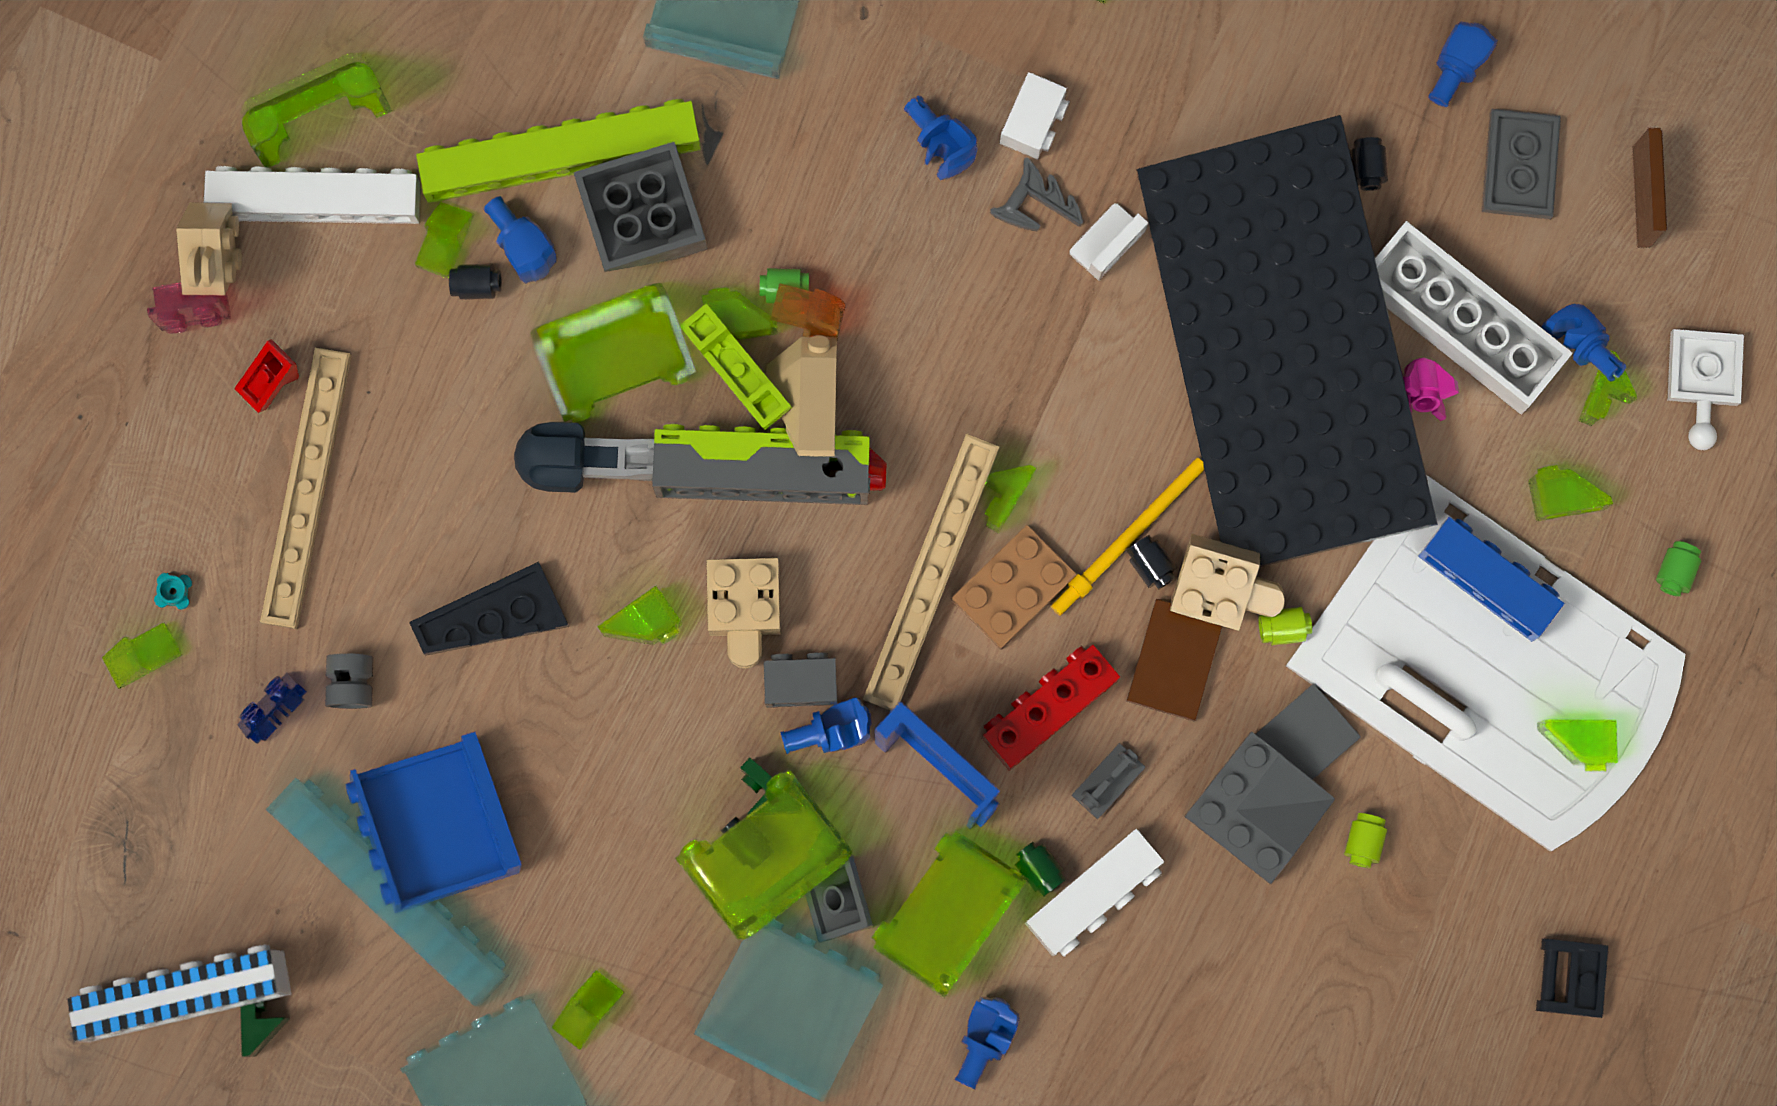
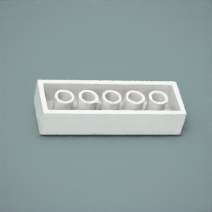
M1407 221L1375 258L1387 308L1520 414L1534 402L1573 354Z

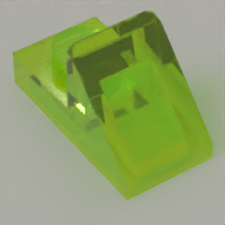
M440 202L425 222L424 227L427 234L416 259L415 266L449 279V271L455 265L474 214Z
M1611 351L1620 360L1618 354ZM1599 369L1597 370L1578 421L1592 426L1599 418L1605 419L1612 403V399L1607 398L1608 396L1626 404H1631L1637 399V394L1626 371L1619 378L1615 377V380L1610 382Z
M1026 465L989 474L985 485L1001 494L1002 498L1000 499L995 496L985 512V515L989 516L986 527L996 533L1000 532L1036 472L1034 466Z
M163 622L134 639H130L127 636L122 638L102 659L118 689H121L183 654L167 624Z

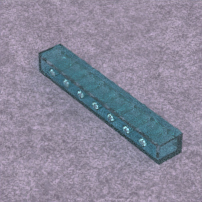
M295 778L266 810L474 1007L479 1008L509 976L502 970L507 964L492 950L486 955L476 945L480 939L468 927L464 925L460 930L450 920L454 914L440 901L435 905L429 902L394 913L392 904L385 905L380 892L379 884L384 883L380 870L374 871L370 863L368 850L373 848L369 836L363 838L359 829L357 832L346 823L350 816L337 804L334 803L329 807L321 799L324 792L310 779L304 783Z

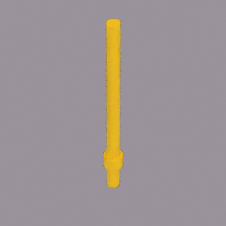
M1196 458L1082 575L1077 574L1068 583L1069 588L1050 606L1056 614L1061 616L1079 597L1083 599L1093 589L1091 585L1204 471L1203 461Z

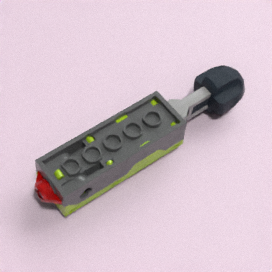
M547 422L536 424L526 430L518 440L514 452L515 468L522 480L534 489L547 492L576 493L583 488L584 478L652 481L656 498L868 505L870 490L882 491L886 488L887 463L870 448V437L863 436V432L856 430H845L841 432V436L835 435V456H798L786 433V428H771L770 433H756V429L753 427H735L734 432L720 431V427L712 425L699 426V431L684 430L685 426L666 424L663 425V429H655L654 439L585 438V430L580 423ZM830 470H838L836 477H828Z

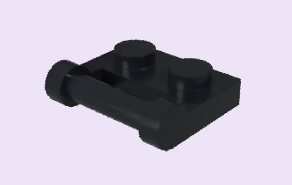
M1542 939L1541 950H1544L1540 1000L1536 1002V1011L1603 1018L1608 946ZM1559 952L1569 953L1565 1003L1555 1002Z

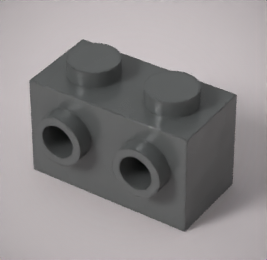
M828 653L807 654V659L793 660L792 654L771 655V661H764L766 708L837 705L836 659H828Z

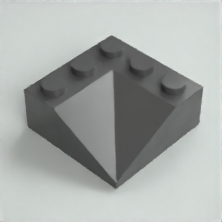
M675 142L573 172L605 272L671 261L707 250L706 239Z
M1250 732L1184 817L1266 882L1272 884L1334 802L1335 798L1260 737Z

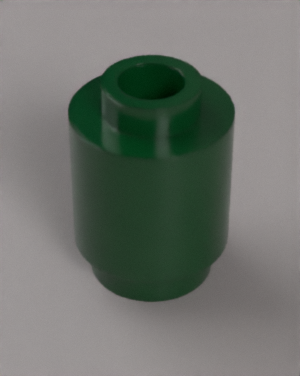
M1031 842L1016 854L1020 860L1015 866L1035 892L1039 890L1043 897L1066 880L1061 873L1064 871L1043 843L1037 847L1034 842Z

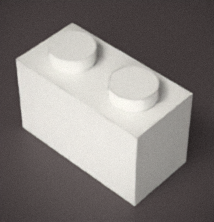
M1028 72L1001 133L1000 144L1035 159L1039 158L1042 150L1048 152L1056 135V132L1051 130L1055 119L1062 121L1069 105V101L1065 100L1067 88Z

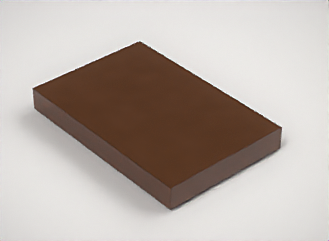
M1648 128L1633 146L1637 248H1650L1667 230L1663 134L1661 128Z
M1156 599L1126 702L1195 722L1222 626L1170 611L1171 603Z

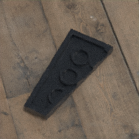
M539 561L409 622L425 656L569 627Z

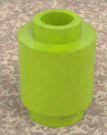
M1302 607L1284 608L1274 617L1263 615L1258 617L1261 642H1270L1271 646L1306 642L1307 634H1312L1310 613H1304Z
M1366 813L1357 814L1356 821H1352L1344 855L1350 857V864L1371 868L1372 863L1380 862L1387 829L1384 828L1385 819Z

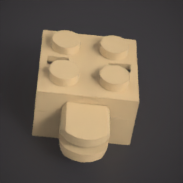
M189 203L176 228L182 295H225L230 283L235 282L236 270H240L242 265L241 249L235 248V237L239 235V218L233 215L232 203Z
M1191 534L1171 599L1170 611L1239 631L1245 610L1267 617H1274L1284 607L1285 593L1279 583L1256 577L1260 566V553Z
M778 558L707 560L708 632L710 636H727L728 657L732 664L739 668H752L759 663L762 657V635L781 634ZM769 590H772V598H770Z

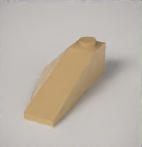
M821 335L801 337L767 364L766 376L792 407L782 416V419L786 425V433L798 456H835L837 337Z

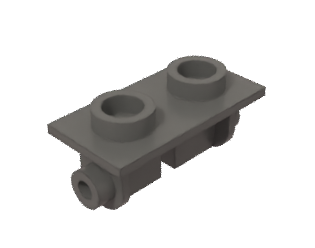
M1119 743L1071 796L1098 820L1146 767L1138 760L1139 757L1132 750H1127Z

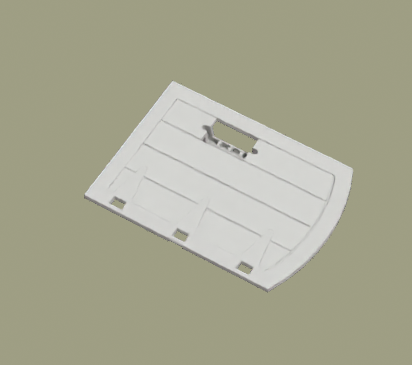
M1427 476L1438 525L1374 540L1313 626L1312 634L1307 635L1306 642H1302L1286 667L1310 684L1314 683L1320 691L1412 754L1419 762L1432 768L1541 846L1552 851L1579 835L1603 816L1627 791L1644 769L1657 747L1672 714L1681 684L1686 654L1578 579L1561 570L1539 552ZM1449 503L1468 515L1463 521L1473 529L1472 534L1482 542L1488 540L1495 544L1502 551V557L1510 563L1517 562L1523 565L1531 573L1529 577L1538 584H1547L1535 576L1540 566L1558 578L1551 587L1559 593L1558 599L1565 604L1542 635L1535 641L1531 642L1418 557L1442 523L1450 517L1444 513ZM1631 629L1649 641L1643 650L1626 639ZM1407 665L1466 707L1465 710L1461 711L1402 670L1403 666ZM1394 689L1451 729L1443 742L1440 743L1380 700L1385 692Z

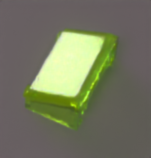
M354 52L342 55L252 96L244 102L240 113L243 131L251 148L264 167L269 168L281 162L279 156L280 146L283 142L290 140L283 124L337 99L347 96L353 110L360 107L367 108L373 112L376 118L392 111L365 56Z
M661 283L638 288L534 328L530 332L563 422L570 419L573 423L585 420L591 416L590 411L595 408L596 402L657 379H661L663 382H670V385H678L690 379L691 374L696 373L670 299Z
M790 770L772 777L767 783L765 792L767 801L711 844L706 840H692L681 849L680 854L675 858L738 940H744L754 935L844 865L852 855L850 846Z
M955 831L952 836L947 832L944 834L934 849L939 855L891 923L888 924L883 921L871 937L877 942L873 947L875 951L942 999L946 997L1028 880L1019 871L958 831Z

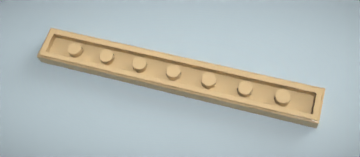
M315 348L260 620L262 624L296 630L298 627L351 361L350 353Z
M968 434L965 435L863 700L891 711L901 702L999 446Z

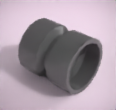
M364 654L327 655L326 676L331 679V683L325 688V706L340 709L372 707L373 687L367 684V680L373 677V656Z

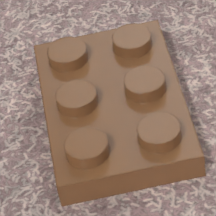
M1026 525L951 600L1001 650L1077 574Z

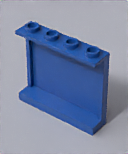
M899 702L875 729V744L886 753L901 737L978 806L971 814L966 826L971 829L977 824L981 828L995 813L999 805L996 798L1000 791L905 705Z
M476 732L462 735L461 741L359 774H357L356 769L350 770V782L345 784L351 804L358 803L361 816L356 817L358 827L363 838L369 836L373 848L368 850L370 863L374 871L380 870L384 883L379 884L380 892L385 905L392 904L394 913L519 874L522 864Z

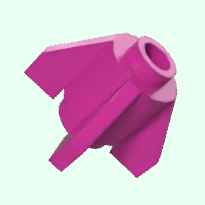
M1427 358L1413 360L1405 367L1403 377L1411 412L1412 408L1418 412L1431 411L1439 421L1445 420L1446 412L1442 399L1459 393L1458 381L1435 361Z

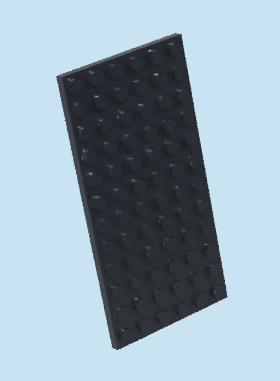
M1341 115L1138 168V178L1220 541L1260 553L1259 567L1438 525Z

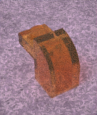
M779 283L770 320L803 328L802 336L804 337L821 335L837 337L838 340L846 304L840 298L819 289L811 292Z

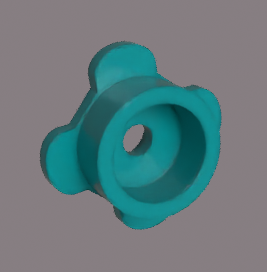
M168 573L160 574L157 578L158 585L156 589L157 595L154 598L155 604L160 608L169 605L176 606L180 610L186 609L190 604L188 589L192 586L191 578L187 575L177 577ZM175 588L176 593L172 595L170 590Z

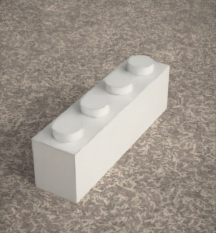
M1135 829L1025 922V924L1052 957L1058 952L1064 957L1080 943L1076 937L1087 928L1092 933L1108 920L1103 915L1108 909L1114 905L1119 910L1135 896L1131 892L1134 887L1140 882L1147 887L1160 876L1162 872L1158 867L1164 861L1141 833Z

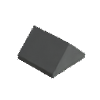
M853 855L800 873L819 943L873 928Z

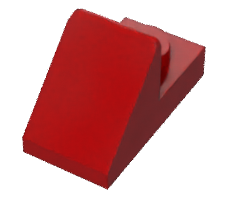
M270 339L263 346L234 389L260 413L269 407L284 385L299 378L297 365Z

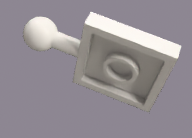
M1673 329L1670 332L1667 401L1697 403L1696 424L1690 429L1688 439L1690 444L1698 450L1710 449L1717 440V432L1711 425V404L1731 406L1741 404L1744 335L1678 329Z

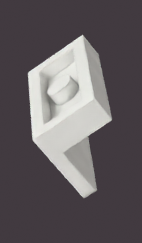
M1114 203L1070 249L1069 254L1099 281L1145 233L1148 222L1140 214L1133 218L1121 206Z

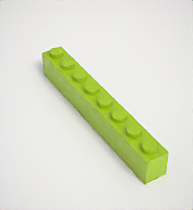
M673 99L666 101L664 106L651 109L647 105L637 106L630 109V113L616 115L614 112H605L597 115L594 120L584 122L581 119H569L562 122L561 126L553 128L539 125L527 129V133L513 135L512 132H502L495 134L491 140L479 142L478 139H466L458 143L459 146L445 148L442 145L427 147L424 149V153L416 154L423 194L427 202L431 203L574 175L573 172L671 142H675L678 154L699 151L701 147L692 101L684 102L683 99Z

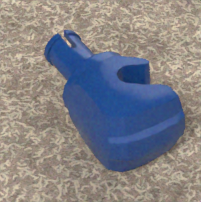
M1459 22L1455 25L1436 62L1442 74L1428 96L1432 102L1442 107H1448L1461 82H1473L1476 77L1475 70L1486 62L1497 46V40L1486 27L1478 23Z
M921 95L917 96L916 99H911L906 104L904 110L922 130L917 141L923 148H927L925 165H928L935 156H939L944 160V163L939 166L937 177L940 180H947L968 169L973 164L978 150L977 139L966 125L957 118L952 119L949 115L937 117Z
M501 196L489 201L485 205L484 211L501 231L496 242L504 249L505 255L514 267L520 280L526 284L543 279L549 274L550 269L556 263L555 247L539 225L529 217L517 219Z
M1568 305L1553 314L1542 325L1541 328L1556 340L1565 336L1563 345L1567 349H1576L1573 354V360L1578 365L1584 366L1591 362L1610 382L1614 381L1615 377L1619 378L1625 371L1626 364L1621 362L1606 348L1609 342L1606 328L1584 305Z
M852 697V699L830 707L823 714H820V711L813 712V720H811L809 725L781 732L787 754L813 745H818V748L822 747L823 753L835 752L866 743L870 739L872 720L869 710L862 704L859 697Z
M981 996L976 1001L971 1012L967 1036L964 1035L961 1041L967 1045L966 1049L969 1051L955 1080L972 1089H976V1085L988 1060L992 1061L994 1058L1000 1061L1002 1056L1005 1055L1019 1026L1020 1015L1004 999Z

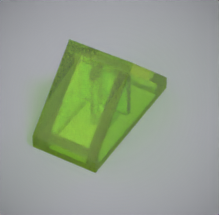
M596 970L570 998L551 1028L581 1050L625 992Z

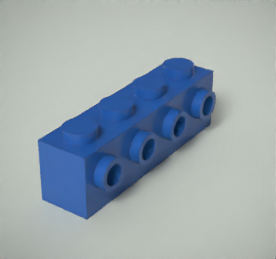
M1448 517L1418 557L1528 640L1533 642L1538 639L1565 604L1558 599L1559 593L1545 583L1540 585L1530 578L1531 573L1520 563H1510L1502 557V551L1495 544L1488 540L1482 542L1472 534L1473 529L1467 523L1460 519L1453 520Z

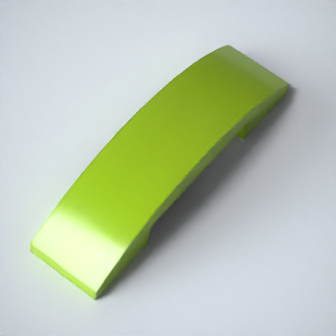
M707 303L679 325L764 430L792 409L787 400L757 366Z

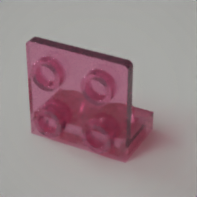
M181 282L153 287L155 307L147 308L148 317L161 331L166 330L168 334L184 332L187 330V326L201 324V327L218 326L222 324V320L231 318L227 292L225 295H182Z

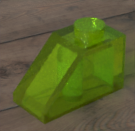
M722 287L711 289L708 291V295H702L703 306L707 303L736 340L778 335L776 319L738 291H729V288Z
M1558 465L1537 469L1538 474H1535L1528 480L1536 522L1602 511L1613 505L1611 496L1571 469L1559 470Z
M654 586L597 627L602 635L607 638L654 645L660 641L664 645L680 633L677 628L682 625V622L657 586Z
M1543 720L1537 722V730L1573 766H1585V772H1606L1607 766L1618 763L1617 720Z

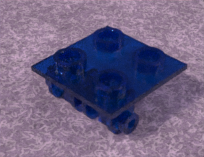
M288 673L282 678L276 676L264 689L266 695L257 704L255 702L250 703L239 715L241 721L237 724L247 739L251 738L256 744L261 740L266 741L277 729L268 720L269 717L278 725L282 724L273 714L277 709L287 718L290 716L281 707L282 704L293 712L305 700L303 696L307 691L300 684L296 683Z

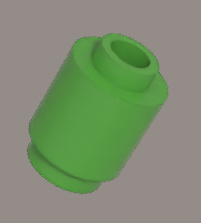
M767 268V275H760L759 296H766V303L800 304V301H808L809 273H801V269Z
M1675 541L1672 548L1667 549L1656 577V582L1661 585V591L1677 597L1681 596V593L1690 592L1702 561L1699 558L1701 554L1699 548L1685 542Z

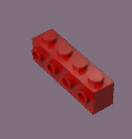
M1081 645L1066 658L1069 664L1058 673L1053 668L1038 681L1042 686L1032 695L1025 691L1011 703L1014 708L1012 712L1004 718L999 713L984 726L987 732L982 737L983 741L1008 771L1012 770L1118 682L1120 676L1094 645H1091L1087 650Z

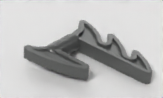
M1029 158L1024 159L1023 175L1007 202L999 208H992L990 210L992 216L1021 229L1038 231L1040 225L1018 211L1027 195H1029L1076 226L1080 227L1083 224L1081 212L1074 197L1069 195L1067 198L1068 206H1065L1058 183L1051 174L1047 177L1049 185L1048 191H1046L1038 169Z

